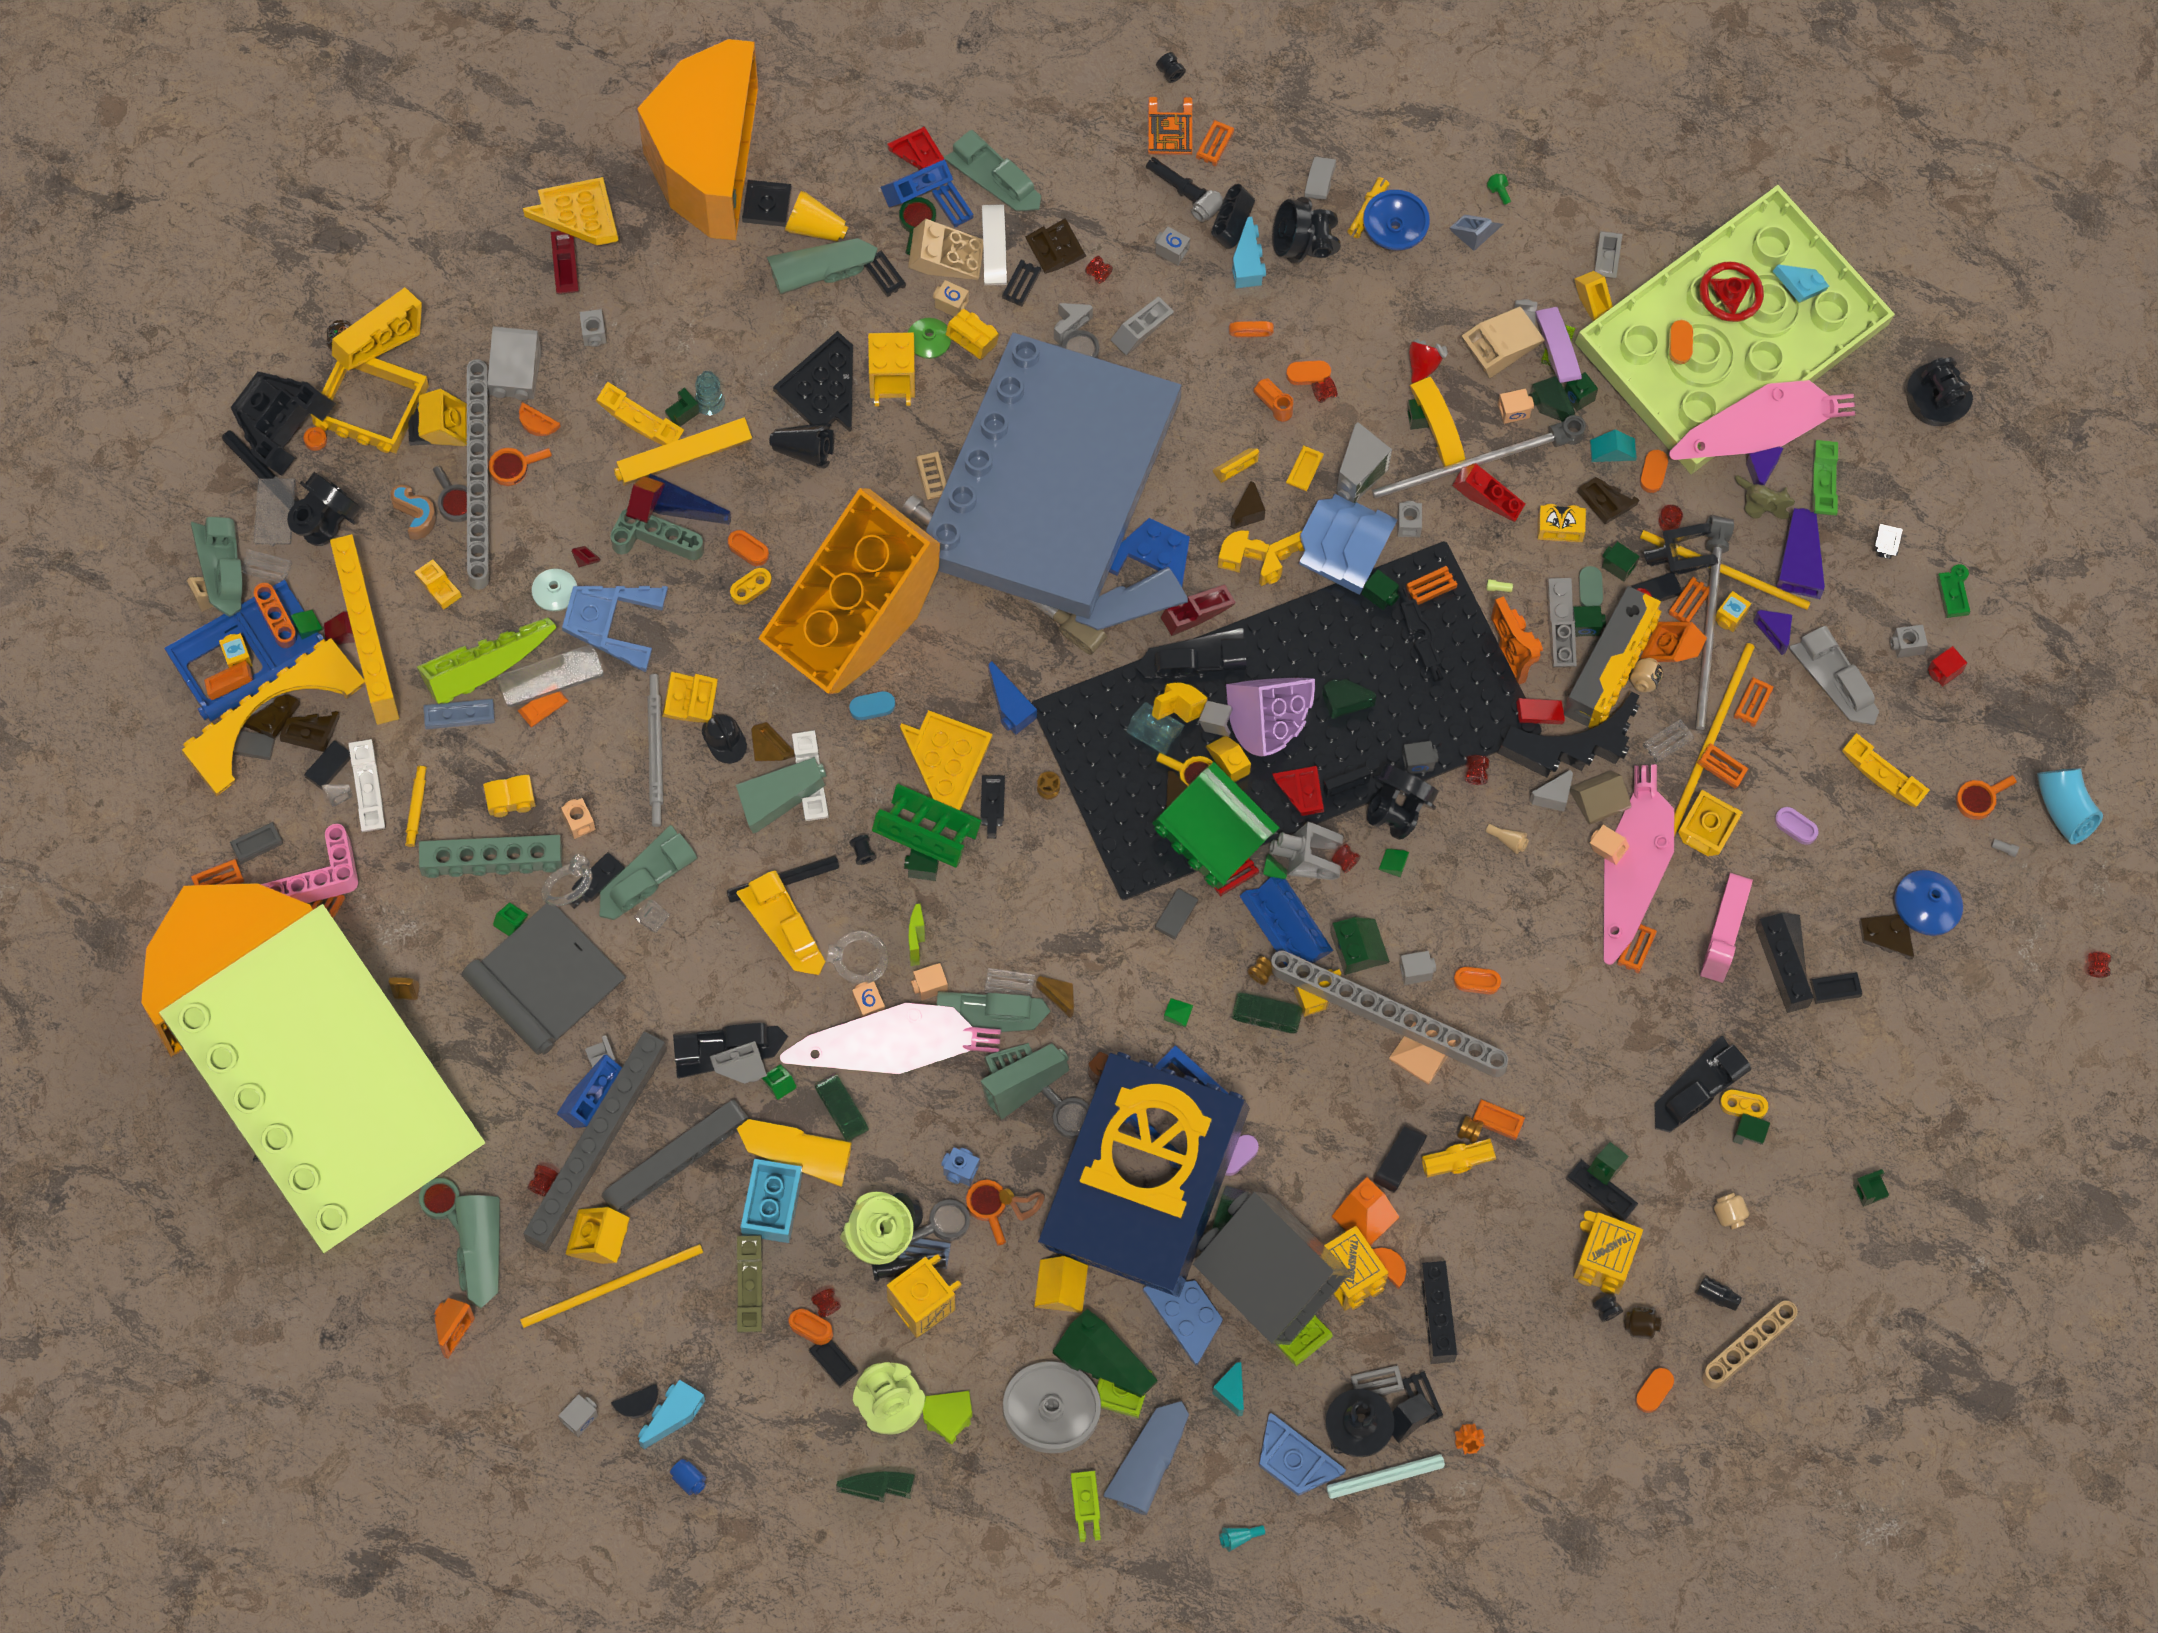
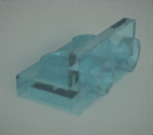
M1145 702L1132 716L1127 733L1165 755L1171 743L1182 732L1184 724L1170 716L1159 720L1155 719L1152 716L1153 706Z

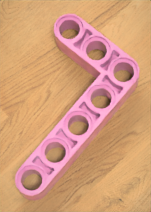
M332 824L325 831L330 867L260 885L305 903L354 891L358 886V877L351 841L345 828L340 824Z
M1730 873L1702 966L1701 977L1723 983L1735 953L1736 947L1734 944L1753 879Z

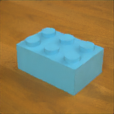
M754 1159L741 1223L742 1236L761 1235V1239L790 1243L803 1176L802 1166Z

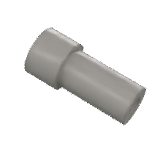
M1997 839L1994 840L1992 848L2008 853L2012 857H2016L2019 846L2010 845Z

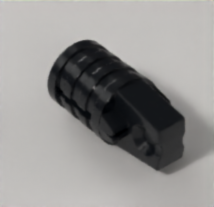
M1707 1275L1703 1278L1696 1292L1698 1296L1700 1295L1718 1306L1727 1307L1734 1311L1737 1310L1742 1300V1297L1733 1292L1731 1288L1715 1281L1713 1278H1709Z

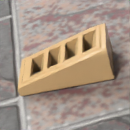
M939 452L916 456L915 461L926 499L940 498L946 486V480ZM934 462L935 466L924 468L923 465ZM937 471V474L926 476V472ZM939 478L940 482L928 484L929 480ZM942 487V491L930 493L931 488Z

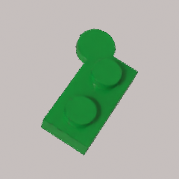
M1962 564L1952 567L1950 573H1939L1937 576L1946 618L1968 616L1971 612L1964 586V581L1967 580L1969 571Z

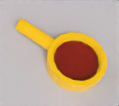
M1159 753L1156 759L1157 762L1179 771L1180 779L1187 786L1213 763L1212 760L1203 756L1192 757L1186 760L1185 763H1181L1162 753Z

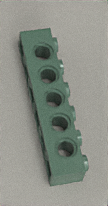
M560 835L419 841V869L421 875L427 878H437L439 875L460 877L463 874L483 876L486 873L506 875L517 871L529 874L538 870L552 873L562 869V841ZM537 852L543 853L541 858L532 857ZM517 853L520 855L517 859H509L511 854ZM488 855H496L494 860L488 861L485 859ZM465 856L473 857L472 860L468 862L462 861V859ZM442 857H449V860L445 863L438 862Z

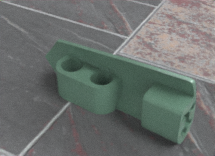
M974 130L964 134L953 144V152L944 156L945 161L1015 211L1040 209L1041 195L1034 189V184L1030 178L1008 158L1003 159Z
M856 238L767 257V260L771 266L772 277L778 292L783 294L817 281L824 280L826 283H832L855 276L863 271L864 264L873 262L878 248Z
M207 517L205 526L191 522V529L209 603L231 617L241 611L242 596L241 561L237 558L235 522L230 518Z
M672 825L667 827L600 892V917L611 920L617 919L655 893L659 884L697 860L693 849L680 833L677 834Z
M938 991L937 1006L953 1007L972 1027L1000 1029L1001 1032L1034 1030L1051 1012L1043 999L1031 998L1025 995L987 993V995Z
M482 1195L460 1196L455 1198L460 1247L457 1250L459 1284L463 1292L467 1291L468 1301L481 1309L498 1293L499 1197Z

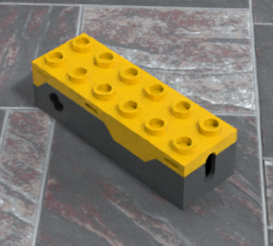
M1630 586L1626 588L1568 698L1564 716L1591 729L1608 719L1612 706H1615L1621 689L1625 687L1630 677L1629 674L1639 660L1641 651H1644L1649 641L1648 638L1651 632H1654L1662 613L1659 610L1661 601L1653 598L1649 591L1643 588L1634 589Z

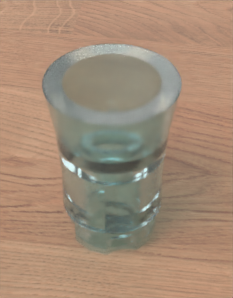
M703 371L696 379L694 399L698 402L700 413L714 415L723 409L725 396L721 391L718 377L711 371Z

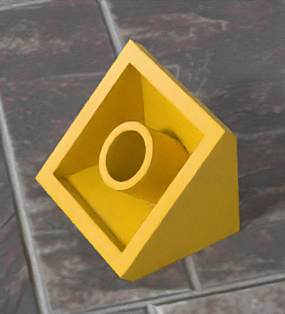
M1066 1256L1040 1260L1034 1307L1082 1313L1088 1265Z

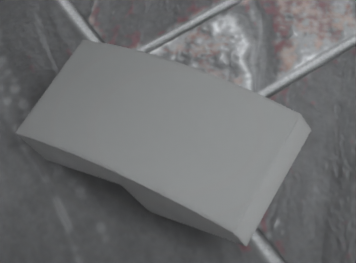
M1314 157L1305 189V197L1327 199L1331 188V179L1336 168V159Z

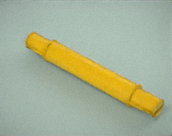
M417 766L416 777L413 779L414 783L406 829L405 846L415 847L416 834H418L426 783L425 773L427 768L425 766Z

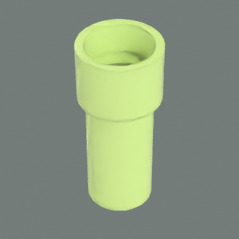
M1487 580V591L1512 592L1513 583Z

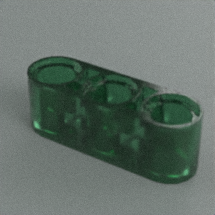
M1247 993L1236 994L1231 1017L1238 1022L1286 1033H1297L1303 1008L1291 1003Z
M836 1073L814 1084L819 1097L847 1142L869 1131L864 1118Z

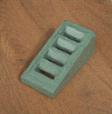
M1029 1043L985 1056V1064L990 1075L999 1071L995 1062L999 1061L1003 1069L1006 1067L1003 1059L1007 1058L1009 1063L1012 1064L1014 1063L1012 1056L1016 1055L1017 1059L1020 1060L1022 1059V1052L1025 1051L1026 1056L1032 1054Z

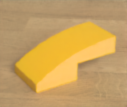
M433 559L415 571V575L443 610L462 597L460 591L447 578L446 573Z

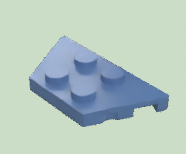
M1196 1281L1185 1282L1179 1298L1148 1286L1144 1287V1294L1195 1366L1198 1365L1215 1333L1223 1322L1222 1317Z
M1269 1414L1259 1463L1260 1468L1297 1496L1344 1475L1346 1472L1345 1468L1275 1415Z

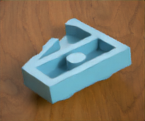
M1777 265L1773 270L1774 274L1799 303L1821 294L1829 287L1824 277L1815 269Z

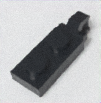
M982 775L981 820L982 826H987V839H996L997 826L1003 825L1005 775Z
M607 852L571 888L573 892L567 898L568 904L575 909L583 901L586 903L592 902L625 867Z

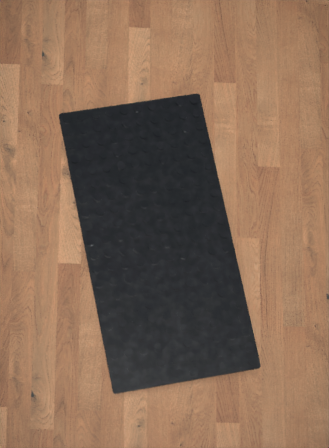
M1440 542L1373 568L1367 579L1368 581L1379 570L1399 585V590H1403L1406 588L1407 583L1445 566L1448 567L1449 573L1452 574L1453 580L1457 583V588L1418 605L1423 618L1430 623L1434 630V646L1441 660L1439 667L1443 677L1441 681L1434 682L1430 670L1426 671L1424 669L1422 661L1414 648V641L1424 637V634L1408 633L1400 610L1402 603L1400 596L1394 605H1388L1383 611L1362 595L1363 589L1359 595L1335 583L1199 636L1204 637L1242 628L1246 647V670L1202 671L1191 677L1145 679L1135 669L1141 661L1139 659L1032 701L1031 704L1037 709V721L1121 900H1128L1198 872L1188 864V859L1183 854H1178L1172 848V843L1166 837H1161L1155 831V826L1152 824L1166 809L1168 771H1173L1178 777L1180 775L1179 771L1157 762L1156 759L1159 753H1162L1181 763H1185L1186 760L1196 756L1207 757L1215 762L1206 746L1224 736L1205 732L1199 722L1200 717L1188 723L1175 713L1159 720L1155 719L1152 716L1155 697L1164 694L1167 684L1184 683L1191 685L1207 697V701L1228 705L1226 684L1275 678L1315 679L1312 708L1308 709L1303 729L1297 737H1293L1286 744L1285 748L1267 756H1257L1249 753L1237 740L1230 719L1227 722L1231 732L1229 738L1240 745L1251 763L1250 774L1235 783L1279 827L1261 846L1271 843L1273 840H1278L1282 832L1289 835L1296 833L1307 822L1319 824L1369 804L1383 787V784L1374 780L1373 776H1379L1385 764L1405 771L1402 757L1405 744L1431 741L1433 749H1437L1438 762H1435L1434 770L1413 774L1422 779V781H1427L1497 753L1511 726L1528 733L1541 735L1542 729L1539 723L1519 722L1516 702L1519 698L1526 699L1519 683H1517L1516 677L1500 649L1447 542ZM1448 581L1436 586L1435 588L1418 594L1417 597L1425 595L1449 583ZM1203 763L1190 765L1184 774L1188 785L1208 765ZM1317 766L1324 812L1301 816L1275 782L1273 774ZM1368 766L1371 772L1369 783L1326 798L1323 791L1325 781Z

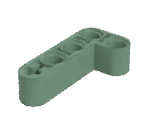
M627 508L621 512L610 535L613 550L621 555L630 552L636 539L689 560H698L704 553L703 540L698 533L651 515L648 523L636 520L635 523L628 524L626 522L633 518L626 516ZM649 528H656V529H657V530L654 531V532H648V531H647ZM676 536L677 539L668 540V537ZM620 538L626 539L623 543L617 542Z

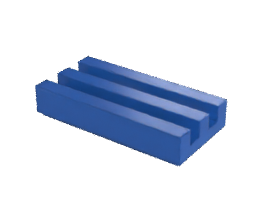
M951 181L946 186H940L939 190H932L933 197L954 228L973 218L972 211ZM948 191L951 192V194L953 195L957 203L960 205L966 216L963 215V213L961 212V210L959 209L951 195L948 193ZM943 194L960 218L959 220L954 217L940 195Z

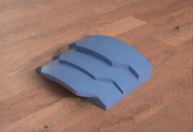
M1334 494L1332 499L1318 500L1300 535L1305 552L1299 565L1360 595L1398 519L1378 509L1375 512L1357 502L1353 503L1337 494Z

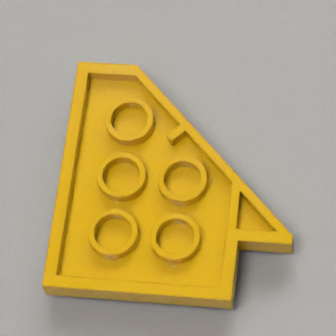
M603 177L540 189L538 193L541 204L523 208L524 217L594 245L618 241Z
M929 710L920 730L901 723V733L931 798L961 811L993 734Z

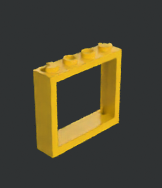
M373 358L354 369L415 390L392 439L326 416L323 422L312 414L311 417L313 424L324 431L328 429L342 438L350 437L356 439L358 443L364 446L370 444L376 446L381 452L389 453L390 451L396 454L408 430L410 417L417 408L419 395L425 394L429 387L427 376ZM338 361L322 391L331 400H333L347 372V369Z

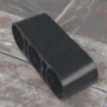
M1234 184L1227 191L1211 231L1212 235L1226 249L1233 248L1239 242L1247 218L1250 216L1255 203V198L1241 184Z
M1406 1124L1378 1170L1373 1182L1395 1193L1423 1146L1427 1135Z

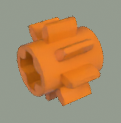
M1463 1424L1459 1431H1455L1456 1448H1463L1464 1454L1477 1453L1480 1447L1485 1446L1483 1429L1477 1430L1475 1424Z

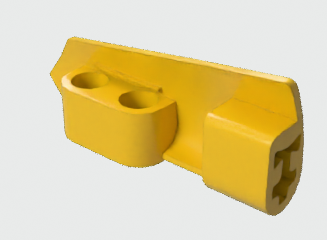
M777 871L768 872L748 883L749 887L737 891L736 893L793 970L820 975L826 961L801 914L797 912Z
M748 1119L736 1128L748 1153L772 1162L802 1166V1173L839 1187L843 1186L844 1174L847 1171L851 1152V1142L804 1134L802 1130L751 1119Z

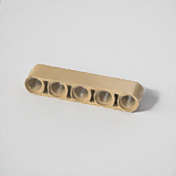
M1790 1301L1780 1302L1710 1362L1702 1375L1704 1385L1711 1389H1717L1791 1326L1797 1316L1795 1304ZM1779 1311H1787L1790 1314V1318L1785 1319L1781 1317ZM1767 1325L1771 1327L1773 1333H1765L1762 1330V1326ZM1744 1341H1752L1755 1344V1349H1748ZM1734 1356L1738 1363L1730 1364L1726 1357ZM1709 1372H1718L1720 1379H1712Z

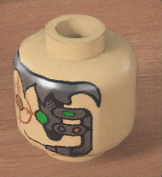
M1653 658L1638 660L1630 675V681L1638 691L1652 692L1659 686L1663 676V669L1659 662Z

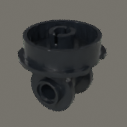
M1299 197L1297 200H1285L1280 205L1274 220L1272 233L1274 251L1278 256L1287 257L1291 263H1300L1306 255L1325 258L1337 253L1341 248L1340 240L1332 236L1331 229L1338 224L1337 214L1325 209L1311 211L1312 201L1307 197Z
M1953 357L1938 358L1931 363L1917 368L1908 380L1906 390L1909 408L1916 418L1928 425L1946 426L1964 417L1972 405L1973 394L1969 391L1971 386L1967 381H1963L1959 377L1960 371L1955 368L1957 362Z
M313 472L305 483L302 480L299 484L307 489L309 493L304 499L297 501L288 513V526L294 533L303 536L311 545L323 546L334 538L338 530V524L343 518L353 525L356 524V521L353 519L362 507L350 499L347 493L332 482L329 483L316 472Z
M1389 764L1384 765L1379 776H1373V779L1383 784V787L1369 804L1367 821L1374 827L1381 826L1384 823L1388 824L1392 837L1401 840L1414 830L1422 806L1432 810L1436 809L1433 802L1439 790L1422 781L1419 777ZM1398 794L1406 797L1403 806L1396 803Z

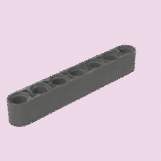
M736 1100L726 1103L608 1187L602 1193V1198L611 1209L622 1214L736 1133V1128L750 1118Z

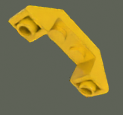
M1302 531L1269 546L1260 573L1259 584L1261 586L1267 583L1273 584L1280 579L1283 567L1279 560L1287 559L1296 551H1305L1300 539Z

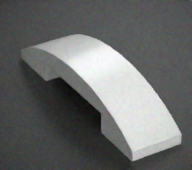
M982 205L984 285H1007L1004 205Z
M815 730L792 734L796 764L814 757L818 764H820ZM824 787L810 797L802 798L805 821L828 818Z
M372 739L349 743L361 831L385 829Z

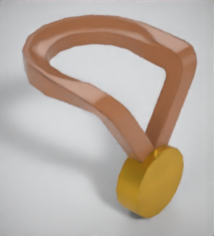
M1007 1188L999 1194L1001 1202L1005 1205L1010 1204L1020 1221L1033 1216L1040 1209L1045 1198L1041 1192H1036L1027 1198L1015 1197L1013 1192ZM1038 1197L1032 1209L1024 1213L1020 1212L1016 1202L1026 1203Z

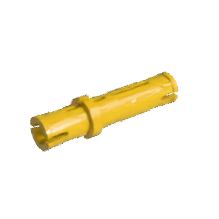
M1378 177L1371 191L1367 192L1365 202L1347 230L1350 236L1357 229L1353 237L1360 238L1364 230L1363 217L1367 204L1374 196L1386 191L1390 185L1385 180L1382 187H1380L1384 178Z

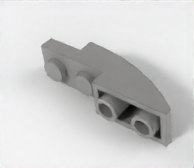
M1549 578V603L1547 607L1553 667H1576L1572 579Z

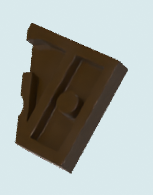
M1597 477L1583 484L1577 490L1578 494L1605 525L1637 506L1640 501L1635 496L1631 499L1621 494V489L1610 486Z
M283 693L262 704L252 713L243 726L275 739L284 727L287 718L293 715L300 703L298 699Z
M334 711L331 712L332 715L317 717V714H312L306 717L287 718L280 734V741L325 752L340 718L339 712Z
M1899 915L1860 918L1859 925L1863 944L1879 947L1889 953H1892V951L1904 955L1909 960L1913 959L1914 952L1909 926L1904 923Z

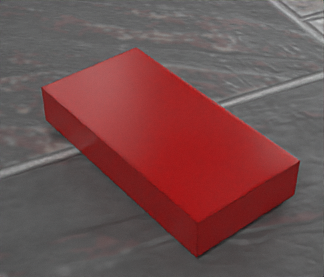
M1519 698L1516 702L1520 723L1562 725L1565 722L1561 700Z

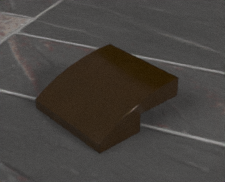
M1066 218L1047 229L1043 226L1025 236L1045 274L1059 270L1086 257Z

